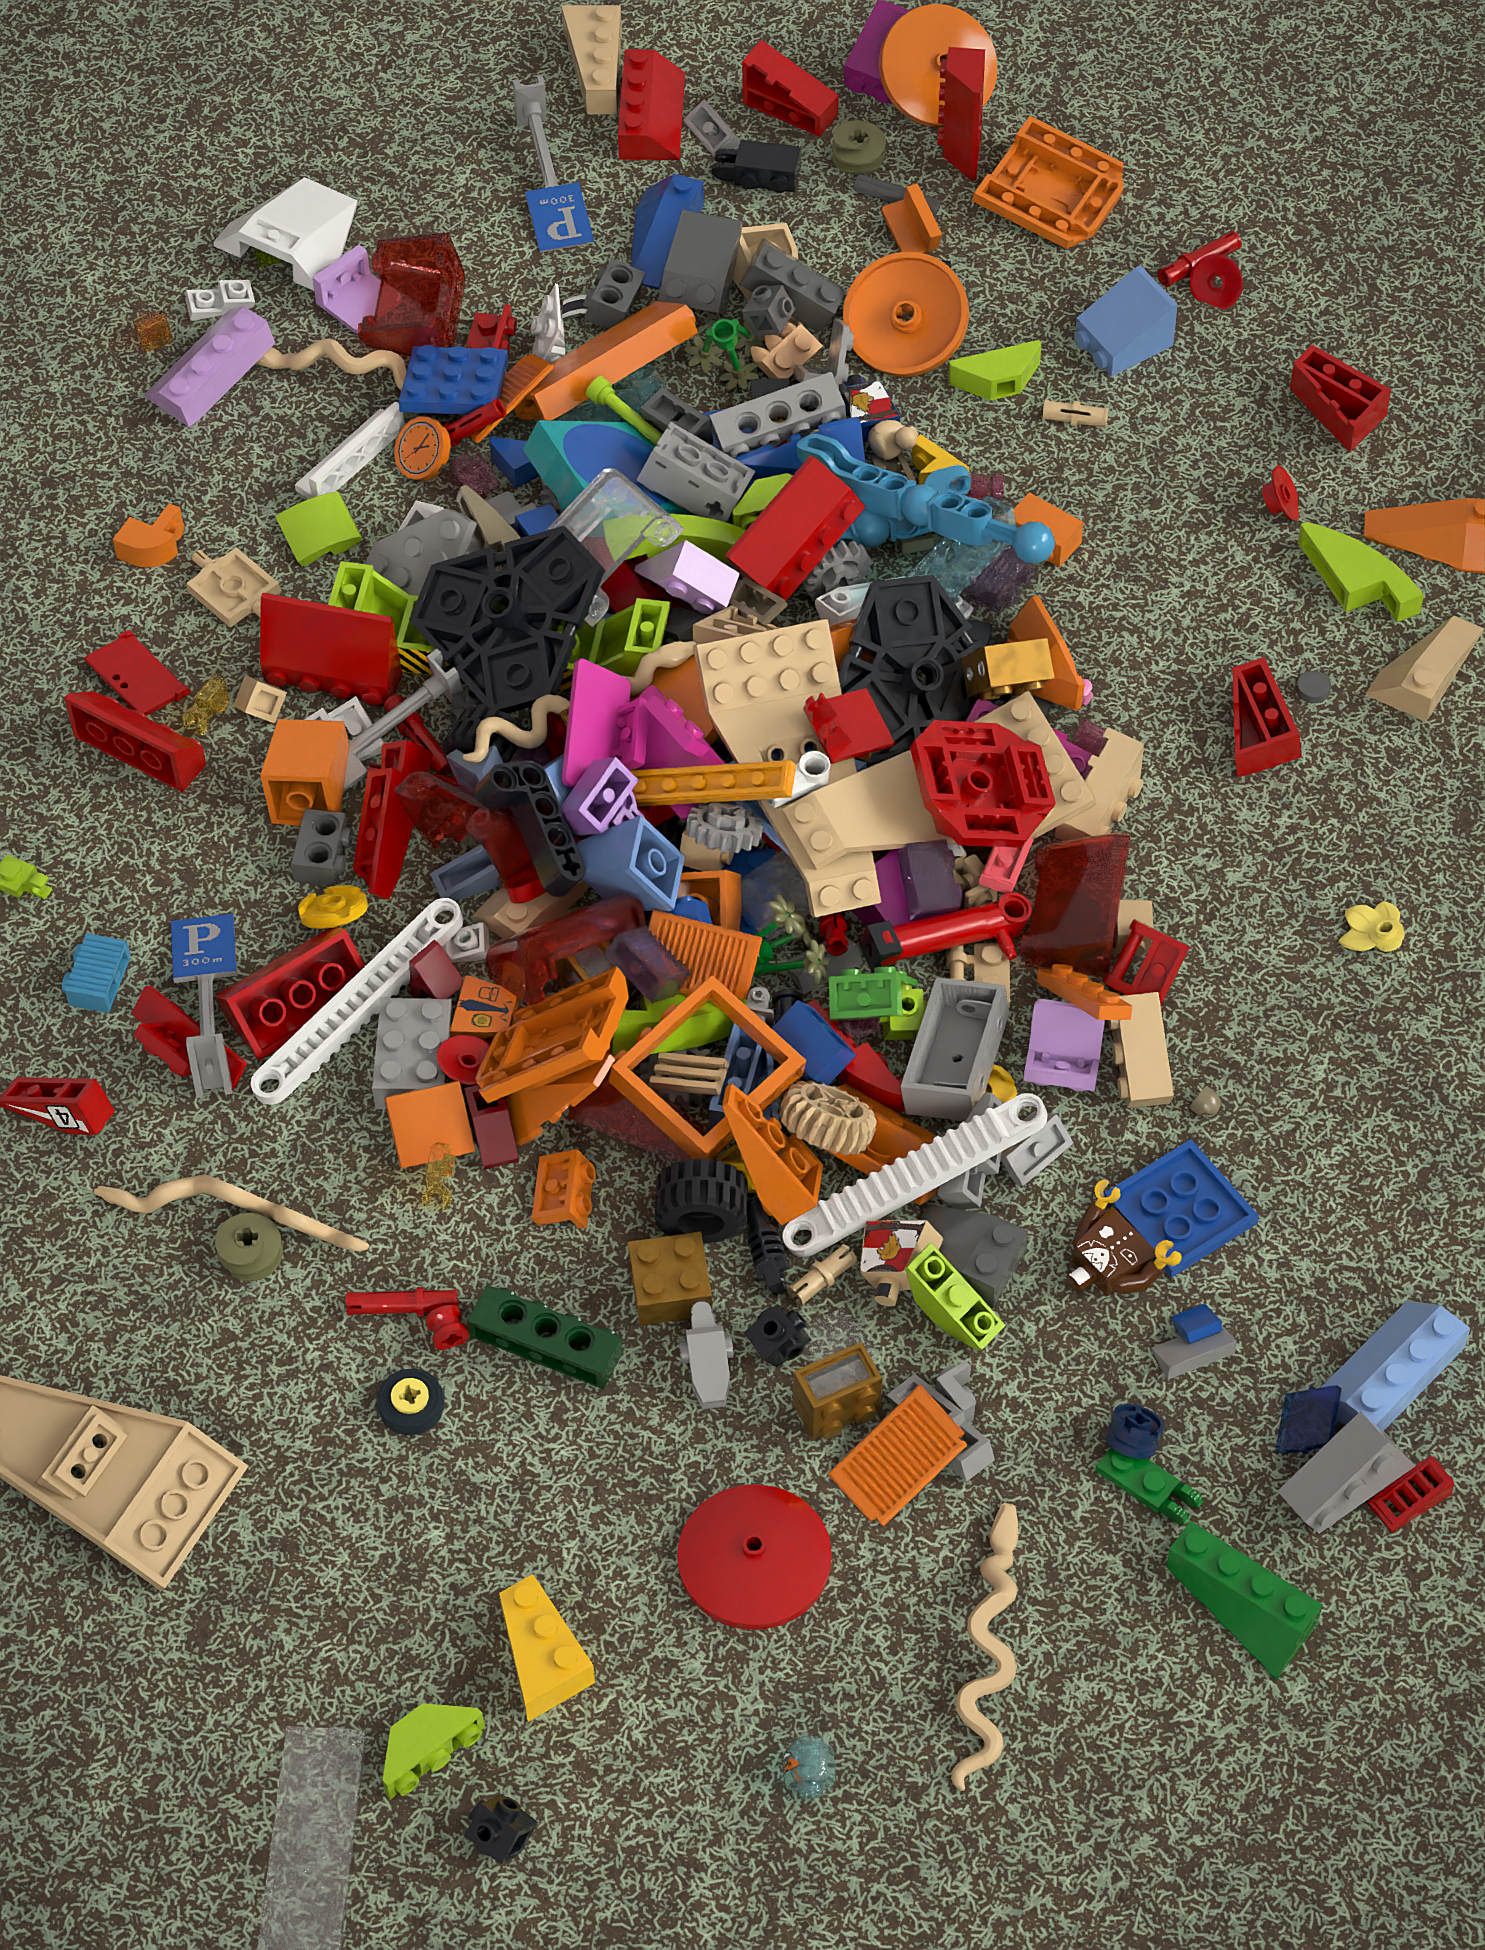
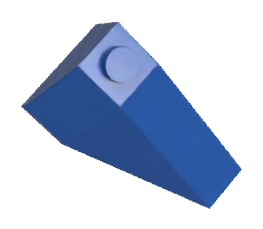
M673 174L646 189L636 207L631 261L632 267L646 272L643 286L657 290L660 289L664 268L682 210L700 213L704 206L703 181Z
M859 417L821 424L818 426L819 431L813 433L837 440L845 447L851 457L865 462ZM798 433L790 436V441L776 448L766 445L737 456L734 459L755 470L751 480L785 473L794 475L803 464L797 455V443L802 438Z

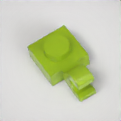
M6 855L1 861V891L20 898L23 892L26 891L44 900L52 891L51 887L45 885L49 878L42 873H38L34 865L10 855Z

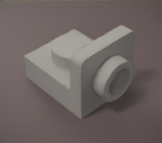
M963 1361L957 1366L950 1365L939 1373L936 1378L935 1390L961 1409L965 1421L970 1423L974 1420L976 1400L970 1389L964 1385L970 1381L971 1366L967 1361Z

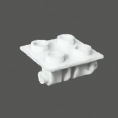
M556 283L551 293L545 295L539 316H534L531 323V334L535 335L532 354L549 363H553L565 355L564 324L560 316L559 287Z

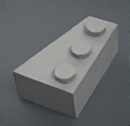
M1360 1411L1277 1492L1306 1524L1316 1532L1321 1533L1416 1465L1385 1432Z

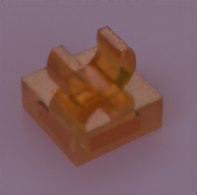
M162 310L152 314L148 312L133 320L140 346L145 353L174 342L166 314Z

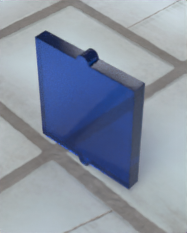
M1338 1385L1322 1388L1311 1386L1305 1391L1285 1394L1275 1452L1280 1454L1296 1452L1307 1454L1309 1450L1320 1449L1325 1446L1334 1436L1342 1388Z

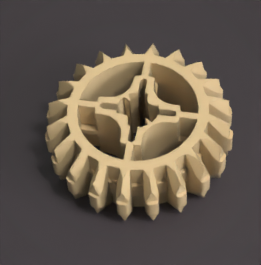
M798 1081L797 1084H791L780 1105L779 1116L789 1132L795 1133L798 1139H804L809 1142V1145L818 1146L821 1150H830L833 1154L840 1152L843 1155H849L850 1153L859 1154L860 1151H865L876 1130L877 1120L875 1119V1114L866 1103L860 1102L858 1097L849 1095L847 1091H841L835 1086H827L823 1082L817 1084L813 1081Z

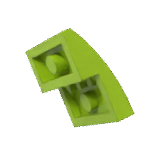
M338 491L305 500L275 516L297 562L301 566L311 564L329 551L334 555L343 553L363 540Z

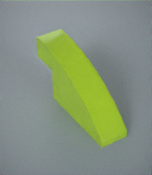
M649 514L626 517L604 523L607 544L615 563L647 554L649 559L687 540L725 564L730 562L725 554L746 531L741 527L719 520L681 514Z
M1309 522L1300 525L1299 546L1345 612L1381 599L1396 622L1420 614L1424 594L1410 577L1380 552L1339 531Z
M642 991L640 1010H624L618 1022L619 1026L610 1041L611 1055H617L622 1050L628 1052L636 1045L635 1041L647 1027L653 1029L661 1022L660 1019L663 1013L673 1004L679 1006L686 999V995L670 991ZM740 999L746 1005L747 1000ZM707 1001L650 1054L679 1051L721 1040L730 1036L734 1022L712 1002Z

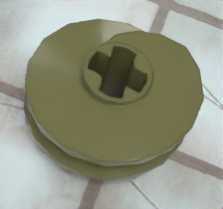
M861 120L847 121L839 125L833 131L832 161L839 170L852 175L866 174L874 171L882 165L886 157V138L884 133L878 126Z
M241 1213L232 1216L220 1226L215 1235V1248L218 1259L224 1268L228 1269L230 1274L236 1279L245 1282L261 1280L272 1274L281 1262L283 1256L281 1234L277 1225L266 1216L257 1213Z

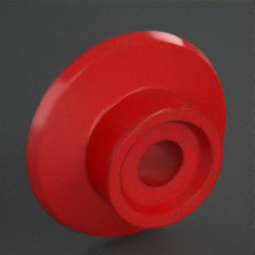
M1212 254L1201 258L1193 266L1189 285L1192 295L1196 300L1224 310L1234 305L1241 296L1243 277L1239 267L1233 260L1223 255ZM1216 276L1221 278L1222 286L1216 284Z
M1277 465L1272 470V481L1264 484L1262 487L1265 504L1273 515L1283 512L1290 520L1297 521L1299 520L1297 490L1288 472L1282 466Z
M471 1035L450 1037L440 1045L437 1051L438 1064L452 1082L460 1081L462 1087L478 1085L475 1077L490 1044L481 1038Z

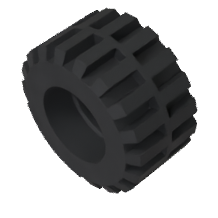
M481 704L479 706L470 705L461 712L443 740L442 752L445 754V759L448 754L456 749L464 754L474 752L476 729L480 722L487 717H499L509 721L521 730H528L524 729L523 725L509 714L497 708H490ZM499 733L491 734L489 747L496 746L503 763L532 761L536 755L535 748L525 749L515 745Z
M688 1159L683 1162L672 1163L671 1166L663 1168L656 1177L654 1219L656 1220V1226L661 1229V1232L670 1236L701 1232L703 1243L721 1242L724 1239L735 1237L736 1233H741L744 1230L747 1222L748 1182L744 1173L736 1170V1167L731 1164H724L722 1161L709 1159Z

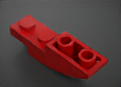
M816 999L806 1003L812 1006L856 1053V1056L835 1079L842 1084H848L891 1110L900 1113L905 1111L901 1092L902 1078L899 1076L895 1077L891 1073L885 1057L879 1051L875 1052L867 1042L856 1047L852 1037L848 1033L843 1034L837 1027L836 1021L830 1019V1010L828 1008L823 1009Z

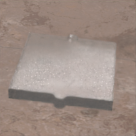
M843 1307L821 1320L818 1318L814 1319L813 1324L804 1329L812 1340L804 1346L802 1353L811 1364L859 1342L863 1343L872 1360L879 1356V1353ZM854 1356L818 1371V1374L827 1386L832 1385L850 1373L853 1374Z

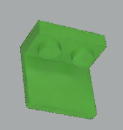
M876 967L872 974L862 973L860 969L841 970V976L829 977L830 1019L838 1021L902 1016L901 984L917 988L918 980L907 976L905 971H896V967Z

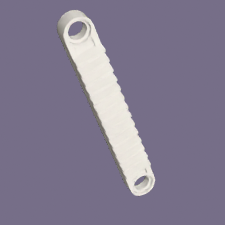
M440 898L428 905L254 1073L251 1079V1088L258 1101L263 1104L273 1105L286 1099L302 1082L310 1078L312 1072H317L323 1062L327 1063L333 1052L338 1053L341 1044L348 1043L350 1036L353 1033L357 1034L363 1023L368 1024L372 1014L377 1015L379 1013L381 998H390L392 995H398L400 987L409 984V961L433 940H436L443 947L462 927L463 917L456 901L450 898ZM450 911L454 914L453 919L448 923L439 924L435 921L436 916L440 912ZM268 1079L279 1081V1086L275 1091L270 1093L261 1091V1085L264 1081Z
M1024 1093L995 1109L987 1108L984 1115H975L972 1117L971 1122L960 1123L958 1129L947 1130L944 1137L937 1136L934 1138L933 1143L922 1144L920 1150L909 1151L905 1158L898 1157L893 1165L882 1166L880 1172H871L865 1180L858 1179L855 1186H846L842 1193L831 1194L829 1200L818 1201L815 1208L786 1225L782 1236L785 1245L792 1254L798 1257L807 1258L864 1228L866 1221H876L1035 1134L1047 1122L1048 1114L1042 1100L1034 1094ZM1033 1106L1037 1108V1115L1032 1120L1022 1121L1018 1118L1019 1112L1024 1107ZM801 1230L811 1231L812 1236L808 1243L805 1245L794 1244L793 1240L796 1233Z

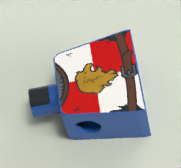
M858 374L848 376L844 385L851 387L852 418L859 417L863 442L868 441L870 430L879 422L885 420L900 422V414L881 382L872 381L864 383L863 378Z

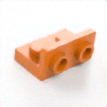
M578 1149L539 1156L531 1218L538 1226L571 1220L578 1228H587L588 1216L592 1211L591 1192L592 1183L596 1179V1172L593 1164Z

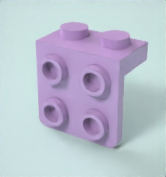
M360 245L344 253L339 259L312 277L316 304L356 334L362 333L401 305V296L370 273L367 250Z
M1038 999L1033 1009L1029 1050L1023 1081L1033 1082L1040 1086L1055 1085L1069 1087L1074 1091H1095L1105 1020H1097L1076 1007L1073 1003Z

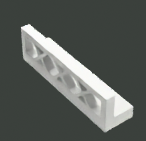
M394 402L386 410L380 408L295 484L296 491L311 499L319 495L335 492L399 435L401 429L405 426L403 412L399 411V403Z

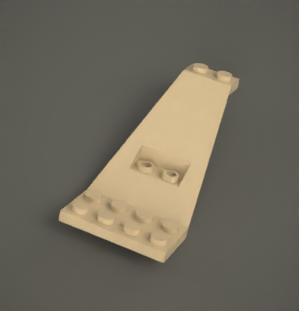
M820 619L693 645L706 714L735 764L774 761L771 758V752L775 748L781 753L778 761L791 760L797 764L802 755L805 754L804 745L807 742L813 744V751L826 755L803 708L806 705L805 701L810 696H813L816 701L820 693H823L826 699L842 695L828 619ZM854 758L833 764L830 763L828 785L857 773ZM804 796L776 808L769 806L765 799L757 800L805 882L811 917H819L882 903L872 851L847 853L817 870L783 811V808Z
M1029 691L974 721L997 723L1013 731L1024 741L1030 740L1041 746L1056 805L1029 838H1037L1097 804L1090 789ZM911 750L813 791L783 808L786 817L817 870L850 852L957 844L951 837L937 834L932 815L924 807Z
M0 1375V1478L98 1545L158 1590L162 1591L165 1589L248 1468V1465L188 1421ZM93 1437L102 1439L104 1443L103 1448L94 1446ZM78 1467L82 1471V1478H75L71 1473V1468Z

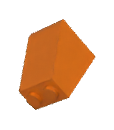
M277 720L260 774L271 823L301 826L305 809L341 813L349 753V742L344 721Z

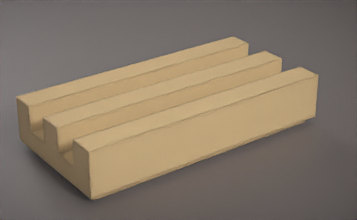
M659 1052V1064H655L653 1069L655 1076H651L649 1083L653 1089L719 1096L729 1064L725 1058ZM665 1075L682 1076L685 1079L667 1078ZM698 1078H701V1079H710V1080H715V1081H714V1082H705V1081H696V1080H698Z

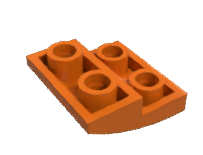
M460 1081L384 1097L400 1168L475 1152Z

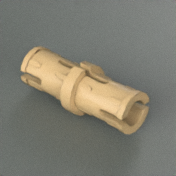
M1045 399L1042 419L1069 422L1071 426L1077 427V424L1106 428L1109 408L1081 405L1080 401H1074L1071 404Z
M842 1244L822 1262L816 1261L813 1263L807 1274L793 1285L787 1287L789 1296L791 1298L797 1296L796 1302L802 1307L805 1302L824 1287L827 1289L832 1287L838 1276L857 1263L854 1252L851 1251L846 1254L849 1247Z

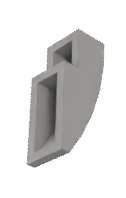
M991 1092L985 1093L965 1122H971L972 1117L975 1115H984L987 1108L995 1109L1004 1103ZM1002 1152L940 1185L937 1195L954 1209L981 1208L985 1177L989 1174L999 1173Z
M913 1374L886 1395L887 1399L895 1408L919 1384L932 1396L965 1432L960 1439L964 1440L967 1446L947 1465L967 1482L995 1460L990 1440L965 1421L961 1409L916 1374Z

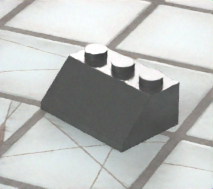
M764 238L761 240L739 284L752 293L756 287L762 285H783L795 307L791 317L819 332L823 330L834 316L845 294L842 286Z

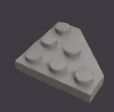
M441 510L373 543L366 564L373 565L375 572L407 594L419 596L432 564L465 555L477 522L454 510Z

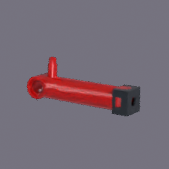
M1008 892L1002 895L999 901L894 926L891 925L890 920L867 925L860 939L859 946L872 973H874V968L895 967L899 960L996 938L1006 958L1013 960L1017 957V953L1012 940L1021 934L1031 916L1032 907L1029 900L1022 894Z

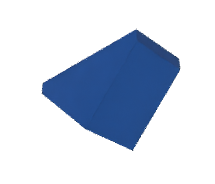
M499 437L490 438L491 461L515 488L540 476L523 451L527 441Z

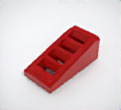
M1429 1456L1368 1501L1367 1505L1386 1528L1393 1533L1452 1495L1454 1481L1433 1456ZM1425 1476L1429 1478V1480L1434 1484L1436 1488H1434L1430 1484V1482L1425 1478ZM1415 1483L1425 1496L1421 1498L1411 1485ZM1402 1491L1412 1503V1506L1408 1507L1398 1493ZM1390 1500L1401 1514L1396 1517L1384 1502Z

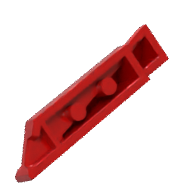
M408 740L382 744L381 769L368 771L354 857L353 870L357 876L366 881L369 886L367 890L369 894L385 900L390 899L399 880L433 758L431 751Z

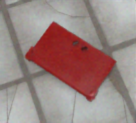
M131 630L119 634L117 640L84 657V661L133 710H138L145 716L175 700L179 701L191 693V690L186 685H183L136 639L135 634Z

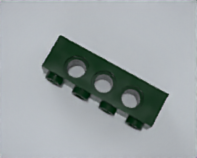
M486 1285L467 1320L470 1337L603 1390L623 1354L622 1337H619L613 1330L606 1327L597 1328L591 1326L573 1314L563 1315L551 1310L540 1301L530 1302L518 1297L507 1288L497 1289ZM511 1319H518V1320H520V1322H518V1323H516V1324H508V1323H506L507 1321H509V1320H511ZM545 1332L554 1333L551 1337L545 1338L540 1336ZM580 1345L588 1347L587 1349L582 1351H576L573 1349L576 1346Z

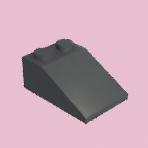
M682 210L664 268L658 301L686 304L689 308L725 314L744 221Z
M929 1204L919 1220H927L943 1237L939 1248L940 1253L984 1302L993 1308L1027 1251L1028 1231L994 1215Z

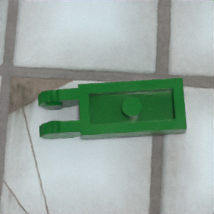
M1111 1447L1096 1465V1472L1158 1513L1160 1511L1180 1526L1185 1525L1190 1518L1182 1507L1169 1500L1170 1497L1174 1494L1194 1509L1199 1508L1204 1502L1202 1496L1196 1490H1193L1185 1483H1180L1179 1479L1147 1458H1132L1119 1453Z

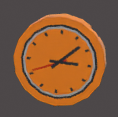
M419 416L410 420L401 429L396 439L394 451L396 465L401 474L412 480L426 482L435 478L440 473L438 470L442 465H446L451 447L449 433L445 427H442L441 422L430 417Z

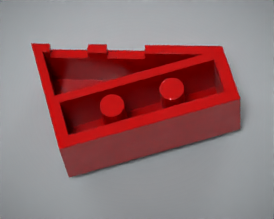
M760 40L742 61L743 104L819 137L838 116L839 95L763 40Z
M1311 345L1293 363L1290 390L1349 453L1387 416L1391 389L1318 347Z
M1265 657L1233 667L1234 751L1237 777L1257 773L1301 758L1299 732Z

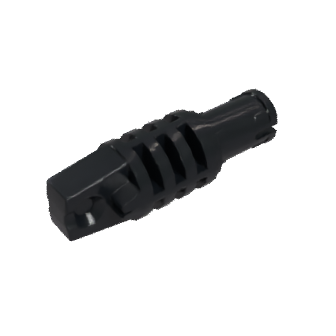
M759 1198L750 1199L747 1201V1222L750 1229L747 1234V1242L758 1279H766L769 1290L776 1296L787 1292L783 1271L789 1270L778 1229L771 1225L769 1216L764 1211Z

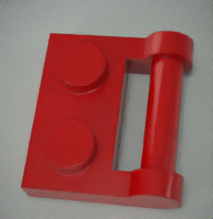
M1133 919L1129 926L1131 932L1111 973L1107 972L1102 982L1126 995L1158 992L1160 1006H1162L1191 946L1139 920ZM1146 937L1153 942L1132 984L1123 980L1143 938Z

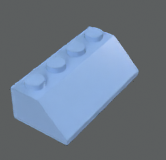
M1406 1301L1311 1399L1344 1425L1349 1423L1361 1411L1384 1431L1465 1348L1470 1327L1441 1305Z

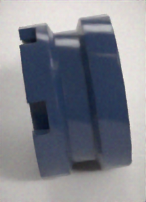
M1120 1404L1115 1407L1111 1419L1112 1424L1109 1425L1105 1435L1107 1443L1114 1450L1132 1458L1146 1459L1154 1456L1159 1443L1158 1439L1161 1438L1165 1427L1163 1420L1153 1411L1139 1405Z

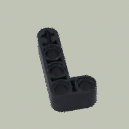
M534 761L494 765L475 786V797L480 804L489 809L511 808L545 891L554 897L565 896L584 877L586 870L545 769Z

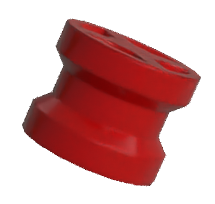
M456 1305L438 1307L425 1318L428 1330L434 1334L432 1337L434 1347L438 1350H445L463 1344L469 1338L467 1326L461 1323V1310Z

